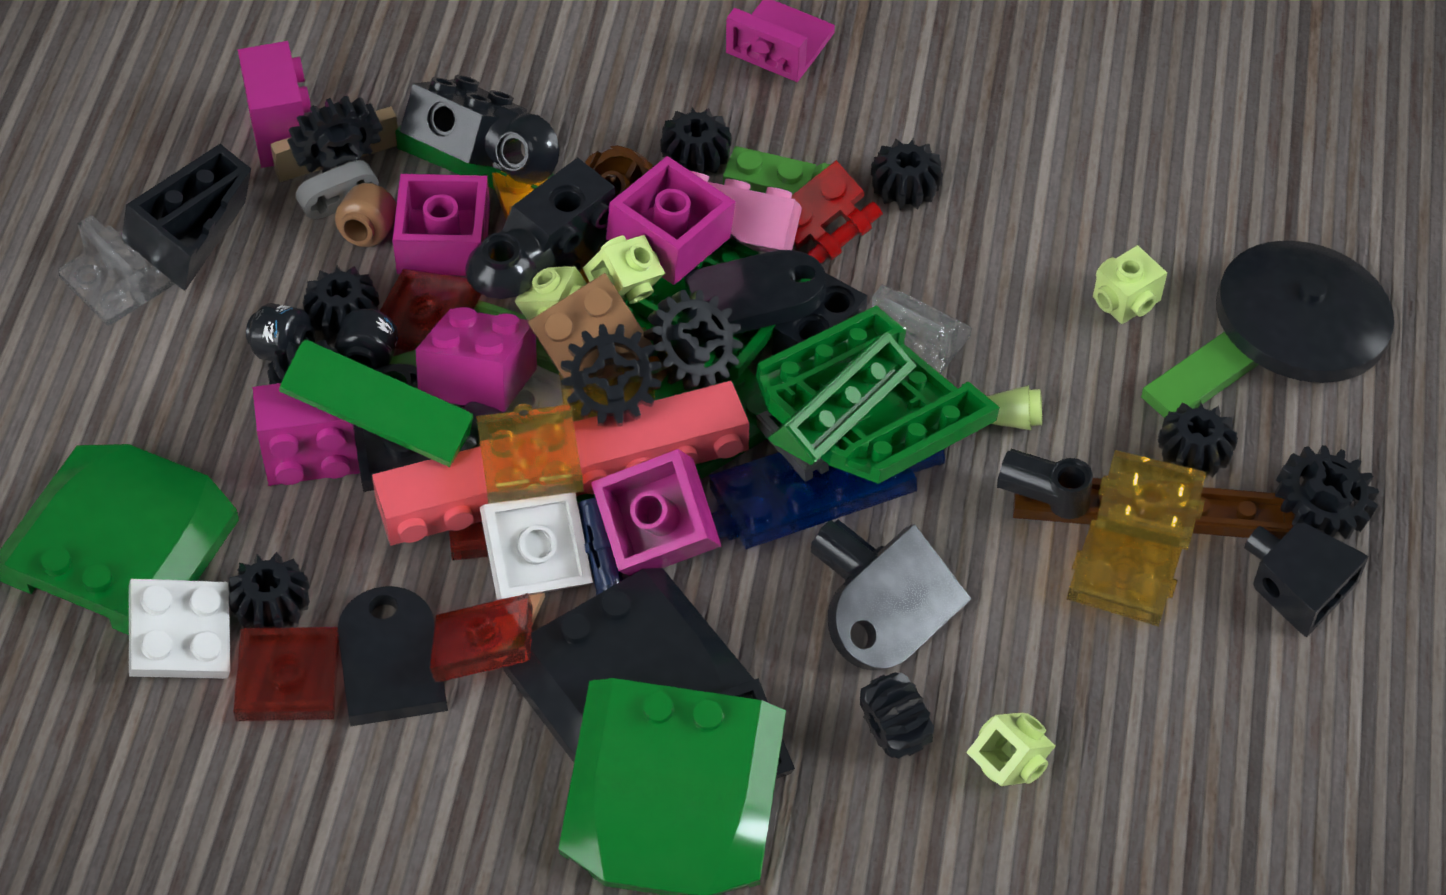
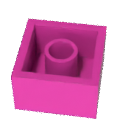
M288 41L237 49L261 168L274 166L270 144L290 138L289 129L300 126L296 118L299 115L304 116V113L311 112L307 86L298 87V83L305 82L300 56L292 58Z
M666 156L609 203L606 239L610 241L623 235L626 240L645 235L652 250L657 254L660 265L665 272L662 277L675 285L730 238L736 201Z
M400 174L392 240L397 274L466 276L465 267L470 253L488 237L490 202L487 176Z
M467 307L449 309L415 349L418 389L448 403L466 405L469 402H477L505 412L537 370L536 336L528 325L529 320L519 319V317L513 314L491 315L477 313L474 309Z
M281 383L252 387L257 435L268 486L279 484L293 485L300 481L322 478L337 479L346 475L360 473L354 424L280 392L279 387Z
M676 449L591 482L618 571L631 576L641 569L665 568L721 547L694 459L681 450Z

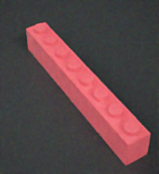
M732 381L655 400L652 407L640 404L638 407L641 417L636 420L629 412L623 414V426H617L614 416H607L604 425L598 426L597 416L460 451L451 467L430 459L372 474L376 502L390 546L404 542L413 543L426 536L448 530H462L471 524L482 522L479 507L484 504L575 490L576 496L594 494L591 482L676 449L693 458L695 464L718 458L734 457L740 452L749 450V421Z

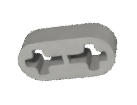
M361 160L351 161L304 181L296 191V200L307 217L320 219L336 213L337 207L354 186L362 183L378 185L379 181L368 163Z

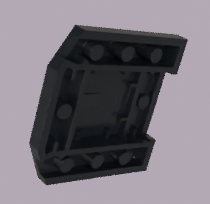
M663 568L641 569L523 637L502 660L504 672L573 762L575 761L589 681L616 678L716 693L754 680Z

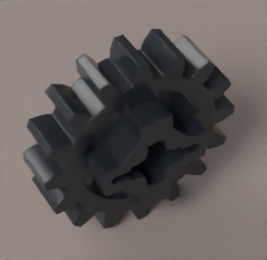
M343 96L337 103H333L331 98L326 99L325 106L322 108H318L315 105L311 106V112L308 116L299 115L296 119L300 126L289 129L292 138L287 140L299 167L306 166L308 172L311 173L320 167L322 173L335 166L339 167L349 161L359 160L363 154H371L373 150L370 144L381 141L378 133L383 131V127L371 103L365 105L361 97L351 103L348 96Z
M700 289L689 295L685 290H681L657 304L659 310L648 315L647 320L655 327H651L643 332V337L653 341L655 352L652 356H657L659 362H661L660 371L667 369L670 372L667 382L670 385L683 379V387L687 391L698 385L700 388L715 385V382L718 383L729 377L728 370L738 365L739 360L732 353L743 348V343L733 339V333L740 330L741 327L740 324H729L727 318L731 315L732 310L727 308L720 311L717 308L719 297L716 295L704 301L703 291ZM683 312V316L677 319V324L671 325L676 314ZM710 355H715L710 366L704 368V363L709 361Z
M600 324L599 336L595 338L586 330L583 331L581 337L584 345L579 347L570 343L568 346V351L574 357V360L561 361V369L571 373L570 377L560 380L561 388L574 390L567 398V403L569 406L581 402L583 407L580 417L586 419L592 412L598 414V426L604 425L607 416H614L617 426H623V414L628 412L634 419L638 420L641 417L638 405L642 403L645 406L652 407L654 404V399L647 393L648 390H660L661 381L651 377V374L661 370V362H649L648 360L655 352L654 346L648 345L641 348L639 343L642 333L637 331L629 339L624 336V325L621 324L618 325L615 334H608L606 326ZM615 346L628 350L636 359L626 360L616 353ZM597 349L598 358L592 367L583 368V371H580L584 359ZM613 365L615 372H623L622 375L618 376L617 385L609 386L606 378H598V376L604 375L605 366ZM642 380L638 392L625 402L624 392L629 384ZM584 390L597 391L606 398L607 405L592 400Z
M1322 445L1317 454L1307 446L1304 447L1300 456L1295 453L1291 454L1286 464L1283 465L1276 478V481L1280 484L1275 491V496L1285 499L1280 507L1281 512H1293L1295 514L1292 525L1295 526L1297 523L1304 522L1318 530L1324 531L1325 534L1334 537L1338 531L1344 539H1349L1354 530L1363 531L1378 507L1374 500L1379 494V489L1368 486L1374 477L1373 474L1360 473L1358 468L1361 465V461L1356 459L1349 463L1345 460L1346 454L1342 449L1334 456L1330 455L1327 445ZM1302 476L1304 480L1300 485V477ZM1352 501H1354V508H1353V509H1352L1351 506H1350L1351 503H1352Z

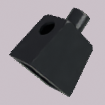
M1297 523L1282 539H1279L1264 527L1259 526L1250 535L1244 546V549L1261 560L1253 582L1255 590L1305 637H1308L1359 583L1369 557L1363 552L1306 523Z

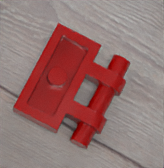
M837 160L791 197L802 207L794 246L799 249L812 239L816 246L806 254L814 257L820 263H823L828 258L830 260L835 259L842 253L841 248L858 234L864 236L872 229L871 224L883 215V212L874 201L870 202L862 210L854 206L864 197V191ZM839 216H842L847 221L832 234L824 230Z

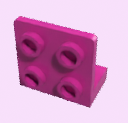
M762 0L752 14L734 8L727 16L726 53L798 83L834 35L835 25L775 0Z

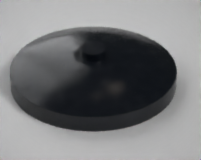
M1286 240L1266 242L1251 247L1240 253L1227 266L1217 291V315L1223 330L1231 342L1243 354L1260 366L1276 374L1300 381L1317 383L1338 382L1365 373L1383 356L1394 329V313L1391 302L1377 279L1353 259L1333 249L1313 243Z

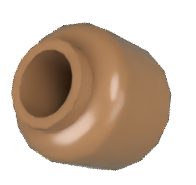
M373 183L356 185L347 193L337 207L335 214L336 227L341 235L352 244L360 247L378 245L394 226L397 203L393 196L381 186Z

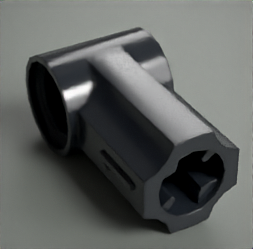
M1011 448L1010 451H1007L1002 461L997 488L1048 503L1055 515L1065 519H1075L1086 514L1090 508L1093 473L1089 465L1080 459L1066 458L1054 462Z
M838 519L836 521L830 520L820 528L817 536L811 542V553L844 578L846 582L884 546L875 549Z

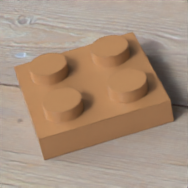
M606 273L528 321L529 327L563 379L570 377L571 373L561 369V361L574 360V357L568 351L569 344L582 347L584 343L581 333L586 330L595 338L599 336L600 324L606 326L608 334H615L618 325H624L625 337L630 339L634 333L639 331L642 333L639 346L643 348L653 345L650 340L643 337V329ZM615 346L616 353L626 360L636 359L628 350ZM597 349L584 359L580 371H583V368L592 367L598 358ZM613 365L605 366L604 375L598 376V378H606L609 382L623 372H615ZM584 390V392H585L587 395L590 394V393H592L593 391H595V390H592V391H586V390Z

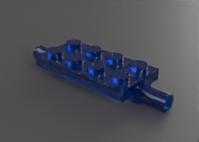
M944 450L935 453L879 484L829 466V471L820 474L818 470L813 471V478L805 482L788 460L779 452L709 475L710 489L718 502L717 511L712 512L711 515L719 539L727 537L731 541L739 538L745 549H749L916 492L917 477L914 473L945 464Z

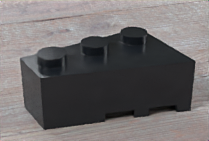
M218 144L126 204L122 240L185 291L244 206L251 168L223 145Z

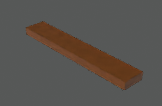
M1093 478L1090 508L1086 514L1075 519L1061 518L1055 515L1048 503L1014 493L1013 518L1241 538H1249L1257 527L1262 526L1279 539H1282L1294 527L1291 524L1294 519V513H1285L1280 510L1285 499L1276 497L1275 493Z

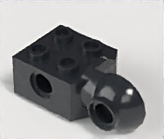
M455 75L454 79L451 80L432 77L431 82L412 84L400 132L468 164L494 167L505 172L520 183L532 185L543 182L552 175L558 163L560 150L556 133L551 125L542 117L527 113V109L514 104V98L511 95L495 90H490L489 92L478 87L479 82L463 75ZM522 143L525 148V156H523L521 151Z
M577 157L515 203L511 208L503 230L486 237L483 242L477 245L470 253L466 263L467 281L475 291L486 297L506 299L517 297L528 291L533 286L532 281L535 275L547 267H576L581 272L582 268L609 241L606 239L609 203L615 198V186Z

